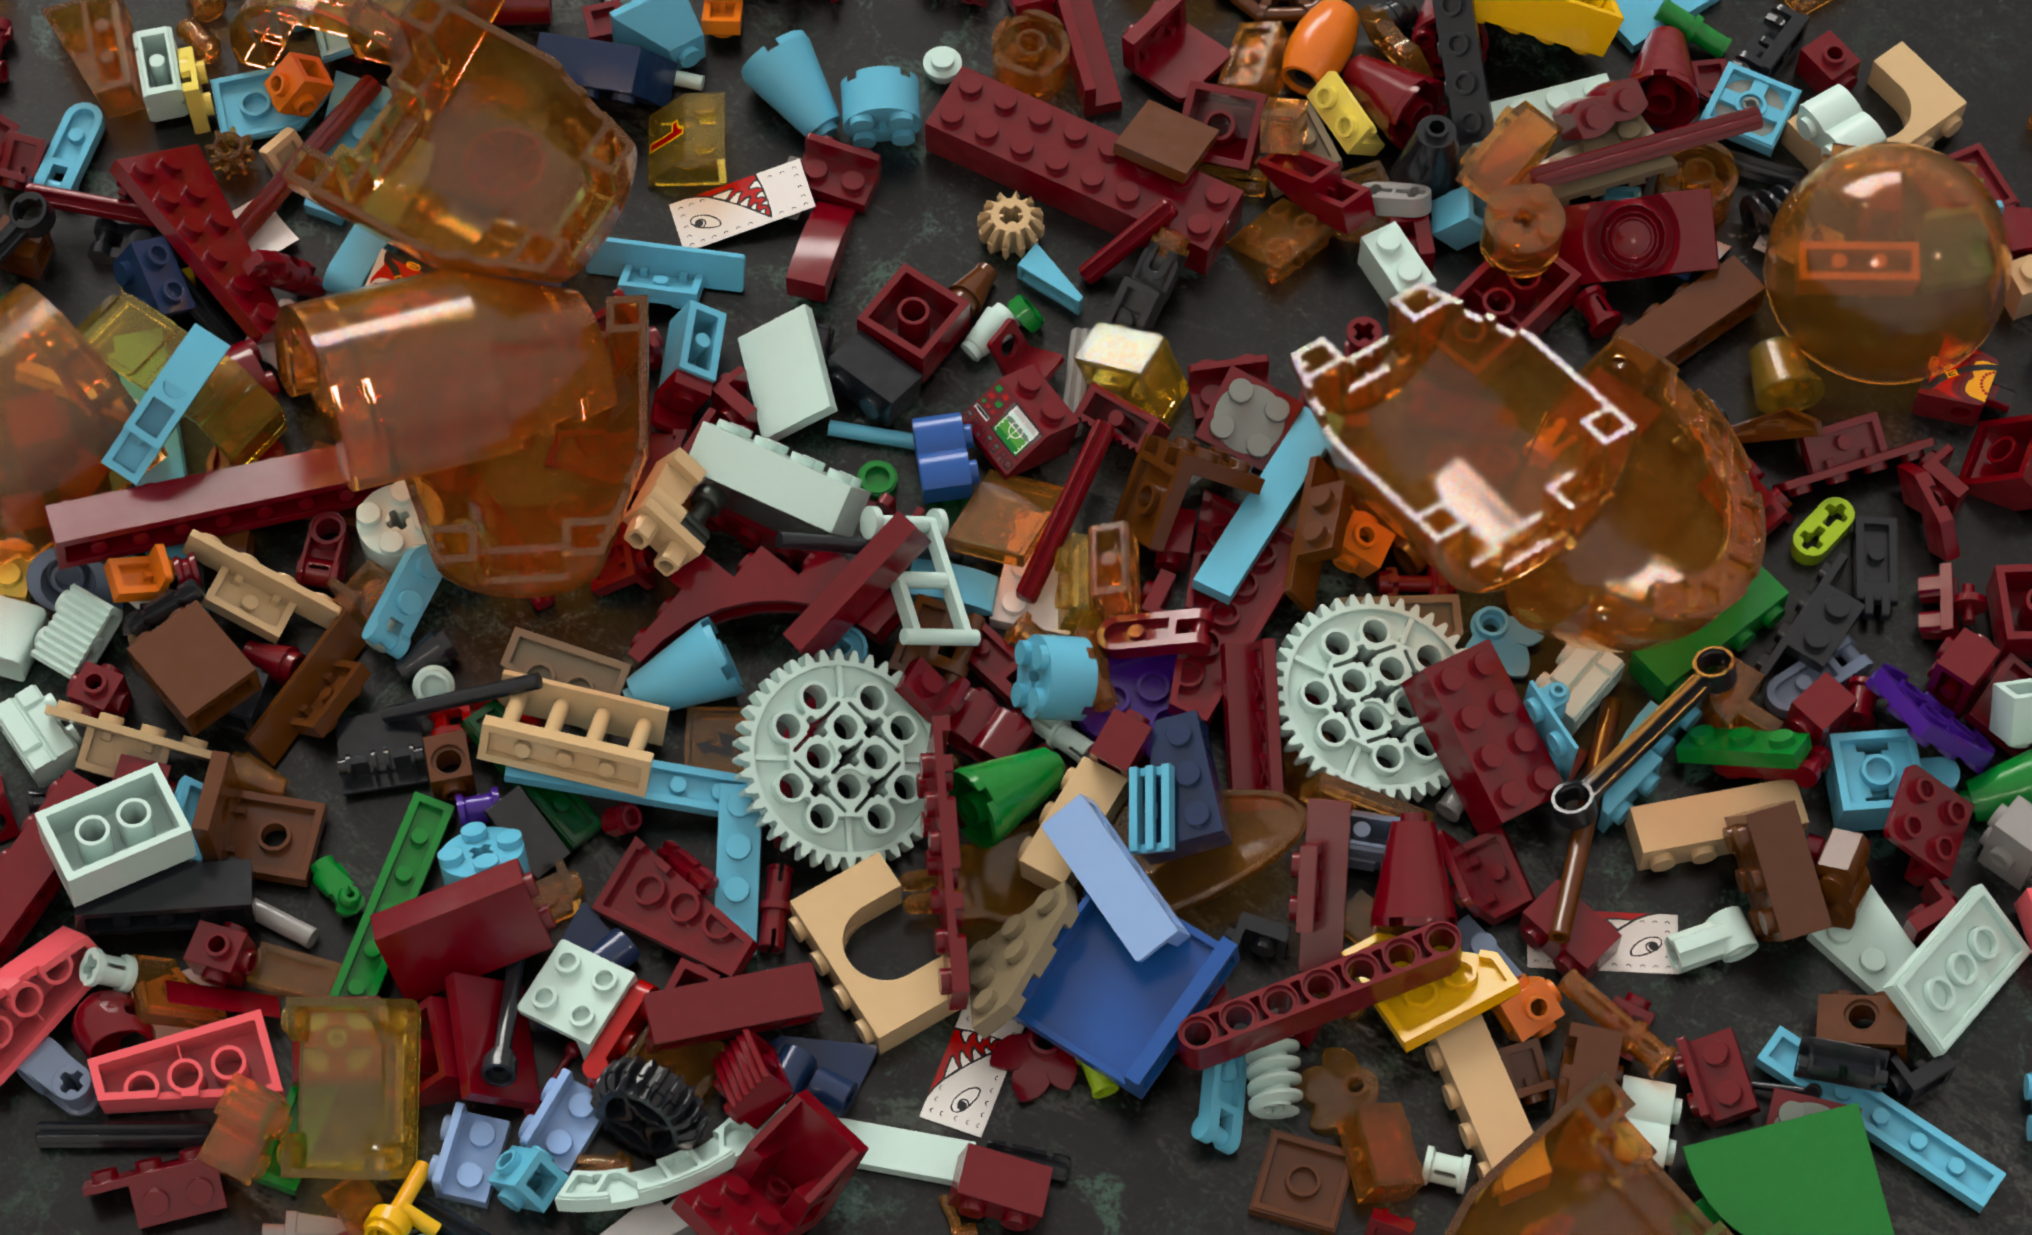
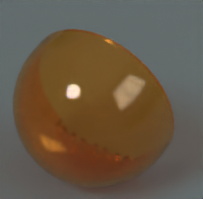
M1833 142L1831 155L1823 154L1821 163L1801 178L1785 197L1770 228L1765 248L1764 282L1771 309L1787 337L1800 351L1821 367L1845 378L1869 384L1900 385L1922 381L1923 379L1942 374L1963 362L1984 343L1999 320L2005 305L2011 283L2013 261L2011 241L2006 222L1997 202L1984 185L1985 179L1977 177L1979 165L1958 162L1943 153L1911 143L1880 142L1854 146Z

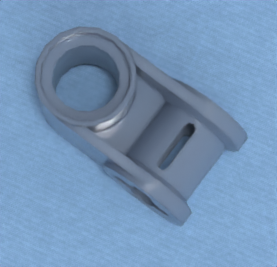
M48 1036L16 1069L17 1073L29 1086L39 1094L48 1097L72 1117L82 1118L89 1116L100 1105L90 1072L76 1061L60 1044Z

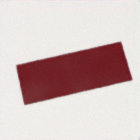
M165 980L167 1003L238 1013H248L261 1009L263 1016L281 1018L279 1000L276 995Z

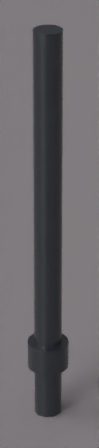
M778 532L775 542L776 547L779 549L858 554L870 540L857 537ZM958 541L955 545L944 544L949 560L953 561L954 564L974 567L977 563L1003 565L1005 562L1006 552L1004 549L978 547L975 542ZM928 547L916 559L932 560Z

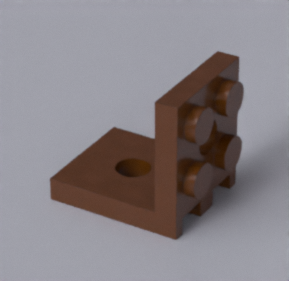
M1145 433L1111 525L1148 548L1163 552L1192 474L1257 495L1260 494L1265 479L1251 472L1252 464L1232 457V453L1221 448L1210 446L1208 450L1199 447L1200 444L1179 435L1176 436L1175 441Z
M213 750L191 829L204 862L220 861L226 857L252 859L255 879L308 887L312 873L310 867L315 862L328 808L326 803L242 790L230 753ZM272 831H282L287 834L285 841L275 847L264 844V838Z

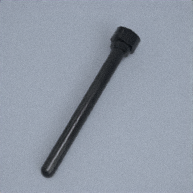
M525 959L506 967L494 1047L484 1055L482 1061L481 1078L487 1084L496 1087L509 1086L516 1080L518 1060L511 1049Z

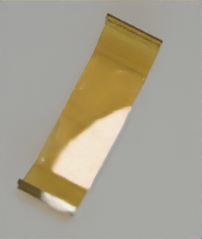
M125 292L121 297L120 294L108 296L59 345L63 356L66 357L71 370L75 373L93 356L147 392L188 332L140 299ZM227 355L223 357L184 415L194 422L227 457L230 466L256 462L288 429L283 407L263 386L258 384L248 370L241 367L238 362Z

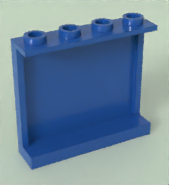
M1084 889L1082 893L1084 898L1078 905L1079 916L1071 929L1062 927L1057 939L1052 944L1057 949L1055 955L1040 978L1035 979L1033 976L1031 977L1025 991L1021 994L1027 1000L1020 1012L1012 1019L1142 1100L1178 1050V1028L1181 1022L1190 1015L1206 1010L1240 962L1238 944L1225 936L1218 942L1178 917L1191 937L1178 947L1166 943L1143 962H1138L1132 957Z

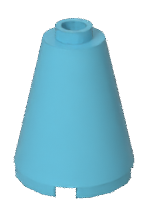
M793 30L775 38L779 44L770 51H767L765 46H763L747 60L741 69L744 82L804 137L809 132L831 137L838 132L839 128L837 125L841 121L840 114L810 38L803 30Z
M708 616L697 622L626 679L628 688L622 690L624 697L670 707L669 711L738 696L744 693L745 689L741 686L743 685L742 679L726 644H723L720 639L717 640L715 634L719 633V631Z

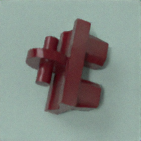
M1952 562L1939 564L1940 574L1918 578V593L1921 604L1940 603V611L1919 612V631L1922 639H1944L1945 641L1950 636L1955 640L1960 633L1959 615L1963 616V624L1973 625L1975 624V615L1982 614L1987 610V598L1975 592V585L1965 583L1962 585V593H1959L1958 578L1953 577Z

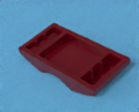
M1710 188L1658 193L1635 198L1590 202L1551 209L1555 254L1582 274L1579 287L1720 269L1712 191Z

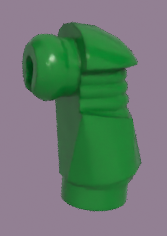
M332 855L322 857L314 862L310 867L314 875L313 883L327 898H331V901L334 902V905L337 907L335 909L336 915L341 918H347L361 912L365 905V897L354 886L355 883L345 868L336 862Z

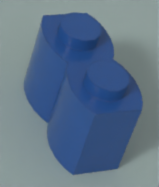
M961 412L912 418L913 441L924 504L973 497L972 485L980 484L977 460H969L967 453L968 448H974L971 424L962 423Z

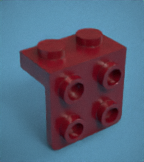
M1157 0L1142 19L1128 26L1122 36L1123 66L1178 103H1185L1190 80L1207 83L1230 61V51L1186 22L1185 0Z
M1918 765L1907 766L1904 769L1883 829L1884 836L1888 841L1911 856L1904 879L1915 887L1924 885L1926 880L1934 875L1939 881L1950 878L1974 809L1973 804Z
M1501 825L1464 844H1461L1443 829L1437 831L1446 870L1449 869L1454 883L1450 884L1452 895L1461 908L1466 906L1475 918L1480 917L1494 926L1524 911L1536 900L1506 829Z

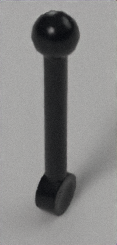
M1751 1080L1755 1090L1773 1092L1775 1087L1821 1098L1823 1094L1821 1086L1816 1083H1810L1807 1087Z

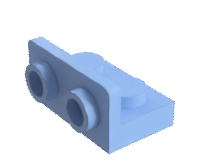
M566 1068L561 1070L557 1079L551 1077L541 1093L540 1100L542 1103L535 1115H527L521 1124L518 1132L521 1147L531 1148L532 1145H536L544 1149L554 1158V1163L570 1176L603 1124V1121L598 1120L594 1116L596 1110L590 1104L593 1098L591 1094L593 1089L575 1081L572 1071Z
M455 1103L452 1115L446 1114L441 1125L440 1140H444L440 1155L434 1154L428 1168L427 1179L432 1181L436 1198L488 1209L494 1187L487 1180L494 1172L498 1158L505 1152L512 1129L510 1121L467 1112L465 1103Z

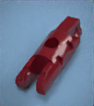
M256 249L250 258L242 264L249 277L276 289L311 298L321 297L327 292L323 289V279L313 275L316 271L315 265L304 259L275 250Z

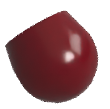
M100 990L89 995L79 1004L72 1019L74 1039L88 1059L121 1050L120 1041L132 1032L143 1034L145 1036L143 1043L156 1039V1031L148 1021L143 1019V1010L139 1003L130 995L118 990Z

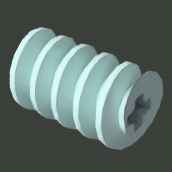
M1288 1037L1245 1054V1062L1249 1065L1246 1068V1078L1250 1081L1247 1085V1094L1251 1097L1248 1101V1109L1253 1116L1260 1119L1273 1120L1293 1117L1300 1113V1109L1297 1106L1291 1105V1103L1302 1100L1303 1091L1290 1087L1300 1084L1302 1082V1075L1289 1070L1298 1068L1301 1065V1059L1294 1055H1288L1299 1050L1300 1044L1297 1040Z

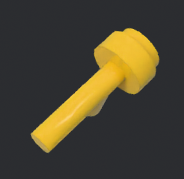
M419 1160L415 1163L391 1205L378 1204L372 1208L363 1225L364 1235H409L412 1227L425 1235L437 1234L442 1224L412 1205L427 1179L429 1168L427 1162Z

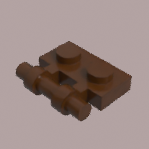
M918 593L914 608L920 627L954 629L946 603ZM970 613L968 618L971 629L979 630L981 635L980 643L978 646H957L952 659L941 655L945 646L902 645L899 639L888 664L889 673L894 674L899 670L904 673L909 662L921 656L938 673L943 674L944 679L949 684L964 676L967 677L969 672L967 664L973 649L979 648L984 636L981 630L986 619L979 614Z

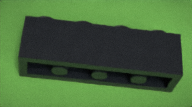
M226 857L220 861L197 862L195 860H186L75 907L78 931L88 936L191 930L196 929L199 920L223 926L224 922H232L240 926H255V876L252 859Z

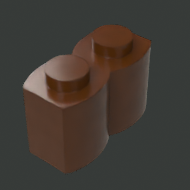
M1833 828L1830 831L1815 869L1832 927L1850 930L1854 926L1871 885V876L1866 867L1870 855V847L1864 834Z

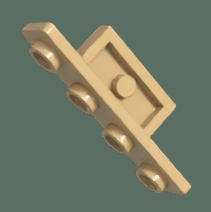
M193 529L183 547V554L188 556L189 552H194L196 561L218 572L201 606L274 644L277 643L293 612L327 629L343 610L328 595L313 592L301 586L290 575L281 572L277 573L265 567L254 556L247 553H239L229 548L212 534L201 533Z
M58 700L56 707L46 705L44 712L46 716L87 727L75 769L113 779L121 754L167 764L171 751L210 762L213 751L207 750L208 742L184 735L182 742L165 738L167 731L147 724H142L140 730L123 726L124 718L105 712H100L97 719L83 715L82 706Z

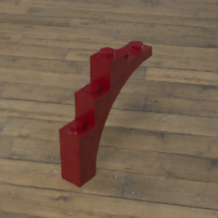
M760 546L755 553H748L740 561L736 570L737 574L733 577L702 552L701 555L673 573L669 580L678 594L675 597L670 596L662 603L657 612L658 617L648 629L643 628L634 636L630 643L631 649L627 653L634 664L641 668L697 622L708 616L717 626L729 620L756 614H802L850 561L840 553L813 551L804 560L801 566L802 572L797 574L767 549ZM886 590L853 625L864 636L880 646L884 644L901 624L893 594Z

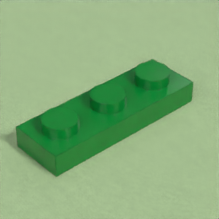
M1699 725L1691 727L1675 749L1678 763L1797 769L1811 751L1812 742L1810 733H1797L1789 729L1759 731L1753 730L1750 727L1721 729L1714 728L1711 725Z

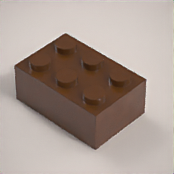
M1795 800L1772 803L1724 817L1727 827L1723 828V837L1729 852H1734L1739 868L1735 870V878L1741 893H1747L1751 910L1747 912V918L1755 936L1759 935L1761 942H1783L1832 927Z

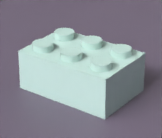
M158 763L149 765L34 813L40 839L74 908L197 856L192 829Z

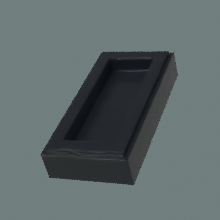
M519 785L512 788L483 811V814L493 826L514 828L521 831L530 871L533 872L536 879L540 878L570 854V851Z

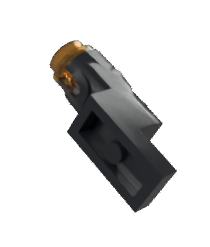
M1161 226L1158 234H1153L1148 247L1142 252L1132 275L1124 276L1091 349L1124 366H1130L1146 330L1153 329L1188 259L1190 252L1187 249L1190 242L1189 238Z

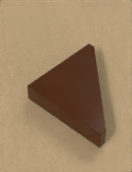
M1791 407L1726 427L1725 431L1722 432L1724 442L1727 445L1815 437L1824 434L1820 420Z

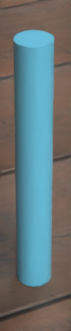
M836 420L829 421L828 436L915 450L913 433Z

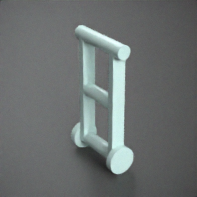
M866 506L860 516L862 536L871 540L894 515H883L882 510L878 506ZM932 508L926 516H905L932 541L928 549L936 572L904 571L890 586L903 626L899 634L901 644L978 646L981 635L979 630L971 629L943 541L949 529L947 513L943 509ZM908 588L941 589L954 629L921 628Z

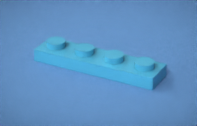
M720 783L716 877L719 878V885L715 888V907L720 909L758 944L762 827L757 828L755 824L761 814L759 811L747 813L746 809L753 802L752 797H740L738 794L747 787V784ZM757 950L752 958H757Z

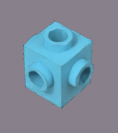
M512 1145L509 1150L505 1151L498 1158L495 1170L487 1181L500 1192L497 1198L508 1208L519 1212L522 1208L544 1213L569 1176L554 1163V1158L544 1149L536 1145H532L531 1148Z

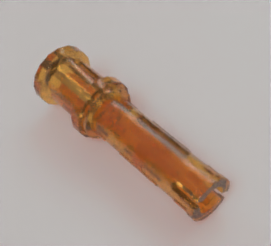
M1575 968L1570 970L1558 984L1557 989L1559 992L1563 993L1602 1028L1624 1032L1621 1053L1623 1055L1630 1054L1648 1070L1647 1075L1652 1080L1660 1076L1678 1054V1049L1675 1046L1668 1047L1649 1031L1650 1025L1647 1022H1642L1641 1020L1635 1022L1606 995L1579 974Z

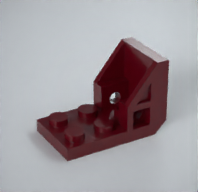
M806 1089L797 1093L747 1144L732 1170L679 1195L671 1209L698 1235H801L812 1229L832 1209L869 1148Z

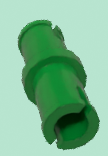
M1664 0L1653 19L1660 21L1666 26L1679 29L1685 35L1687 44L1692 42L1715 58H1721L1732 42L1730 37H1726L1703 22L1705 19L1700 14L1694 16L1670 0Z

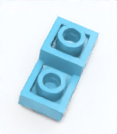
M915 559L912 562L911 571L936 572L932 560ZM951 563L966 613L969 615L970 613H976L981 616H993L999 583L998 576ZM908 588L913 603H915L918 593L945 602L941 589Z

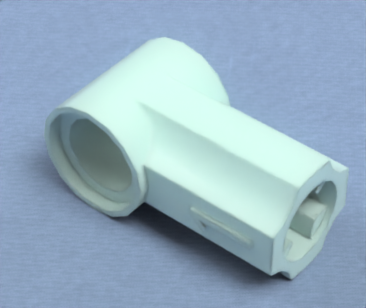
M1738 906L1722 909L1711 915L1705 923L1668 935L1664 941L1669 962L1673 969H1676L1680 974L1721 959L1725 963L1739 961L1751 955L1759 947L1741 908Z

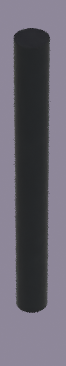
M539 672L385 706L381 708V717L384 723L387 724L542 689L543 681Z

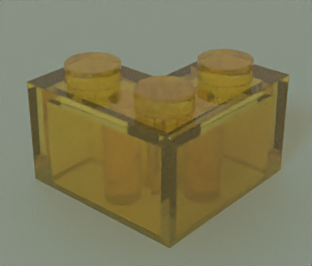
M1097 322L1074 357L1087 384L1091 385L1095 382L1103 388L1121 392L1125 400L1159 418L1165 424L1169 423L1190 390L1181 367L1178 365L1169 347L1168 341L1157 332L1151 331L1147 333L1129 329L1121 324L1111 325Z

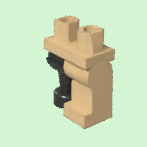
M681 447L656 462L635 498L631 509L627 511L622 519L628 525L624 539L633 548L642 550L650 545L657 551L658 554L654 559V567L664 576L673 574L683 565L701 555L705 548L704 544L710 538V533L704 525L708 517L717 516L726 504L725 495L719 488L707 483L699 484L707 471ZM698 485L693 494L691 495L690 503L692 509L689 512L682 506V504L687 499L693 487Z

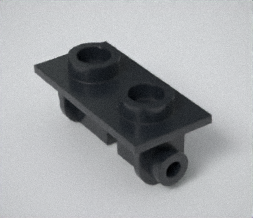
M1802 1034L1793 1076L1881 1092L1882 1087H1886L1888 1080V1070L1886 1068L1890 1050Z

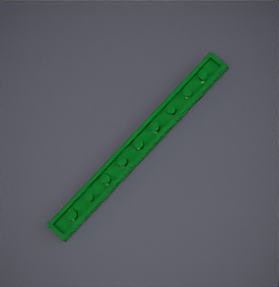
M416 791L414 792L329 997L379 995L389 968L374 941L370 915L420 896L454 814V805ZM291 1085L255 1171L254 1182L296 1196L341 1085Z

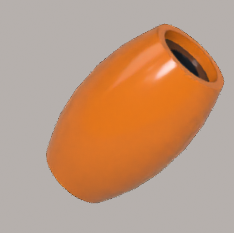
M1322 0L1311 8L1298 22L1288 40L1282 62L1281 76L1284 83L1290 89L1307 96L1328 71H1336L1338 75L1343 71L1353 53L1359 29V15L1350 4L1343 0Z

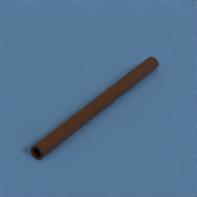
M1608 696L1601 700L1584 778L1612 752L1622 708V702L1616 697ZM1602 796L1596 801L1598 812ZM1579 800L1577 809L1585 805L1584 800ZM1597 817L1589 826L1579 830H1572L1548 935L1549 939L1556 944H1567L1570 942Z

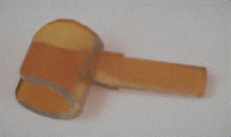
M948 1194L939 1196L938 1200L949 1221L951 1235H977L975 1222L961 1224L960 1217L955 1208L947 1205Z

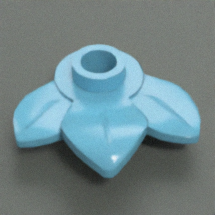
M1487 606L1478 610L1472 616L1470 622L1472 637L1467 642L1465 648H1470L1490 639L1510 678H1525L1530 668V657L1527 647L1541 642L1544 639V635L1537 624L1525 616H1508L1499 607ZM1493 625L1498 631L1489 632L1483 627Z

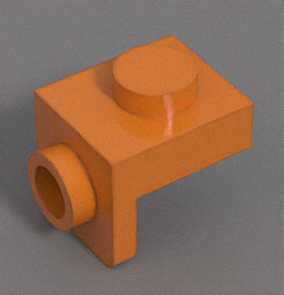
M704 0L701 18L703 34L713 35L717 38L741 35L744 15L743 0Z
M163 543L154 544L148 556L108 558L104 565V571L114 603L154 600L166 593L168 587L175 579L174 562L171 558H168Z

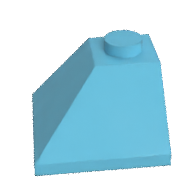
M633 0L609 12L613 43L643 47L678 63L677 70L692 67L706 57L704 34L689 0Z

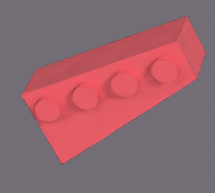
M62 926L0 968V1087L92 988L85 986L79 977L80 963L85 952L92 947L99 948L88 935Z
M261 1009L87 1059L97 1100L105 1114L284 1105L286 1100L282 1079Z

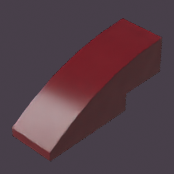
M1286 143L1257 161L1258 169L1289 199L1313 217L1348 235L1376 216L1371 189L1344 179L1341 166L1338 163Z
M818 201L805 224L786 275L787 295L826 303L833 278H837L857 209Z

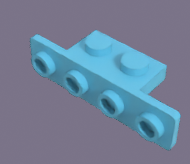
M589 235L586 241V271L591 274L620 277L617 289L621 288L628 299L634 297L639 304L650 302L682 309L690 299L699 302L704 288L742 292L745 287L746 256L744 254Z

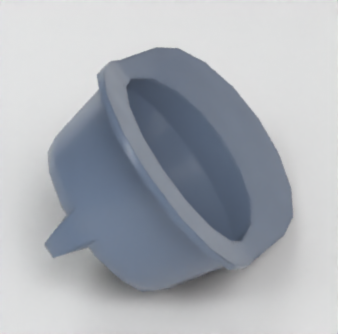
M48 548L37 554L29 564L26 575L28 590L35 601L52 611H55V603L60 594L67 589L70 590V586L73 583L92 592L117 608L123 609V602H113L104 571L105 564L100 561L59 570L53 548Z

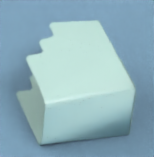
M0 595V676L23 682L36 660L30 656L31 651L35 649L33 647V640L42 627L48 626L49 619L44 608Z

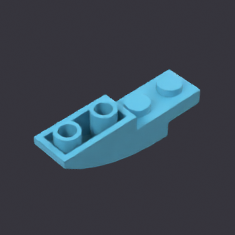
M195 323L126 421L122 431L101 463L133 484L138 485L231 346Z
M1650 700L1629 726L1620 743L1659 707L1656 703ZM1702 700L1602 795L1596 826L1602 833L1613 822L1620 825L1627 818L1630 807H1634L1632 803L1641 794L1647 797L1655 790L1661 781V777L1658 774L1663 761L1662 758L1674 745L1675 739L1673 737L1681 729H1684L1686 732L1689 731L1698 722L1703 713L1699 710Z

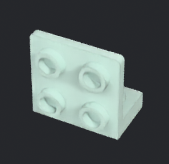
M562 939L523 996L517 1009L521 1015L575 1040L585 1060L629 990L638 979L634 972Z

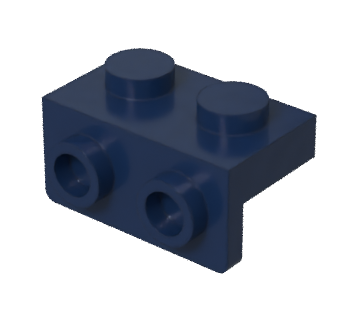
M164 236L131 242L112 263L115 280L124 291L129 303L131 317L137 322L141 333L160 330L173 315L191 312L196 305L170 244Z

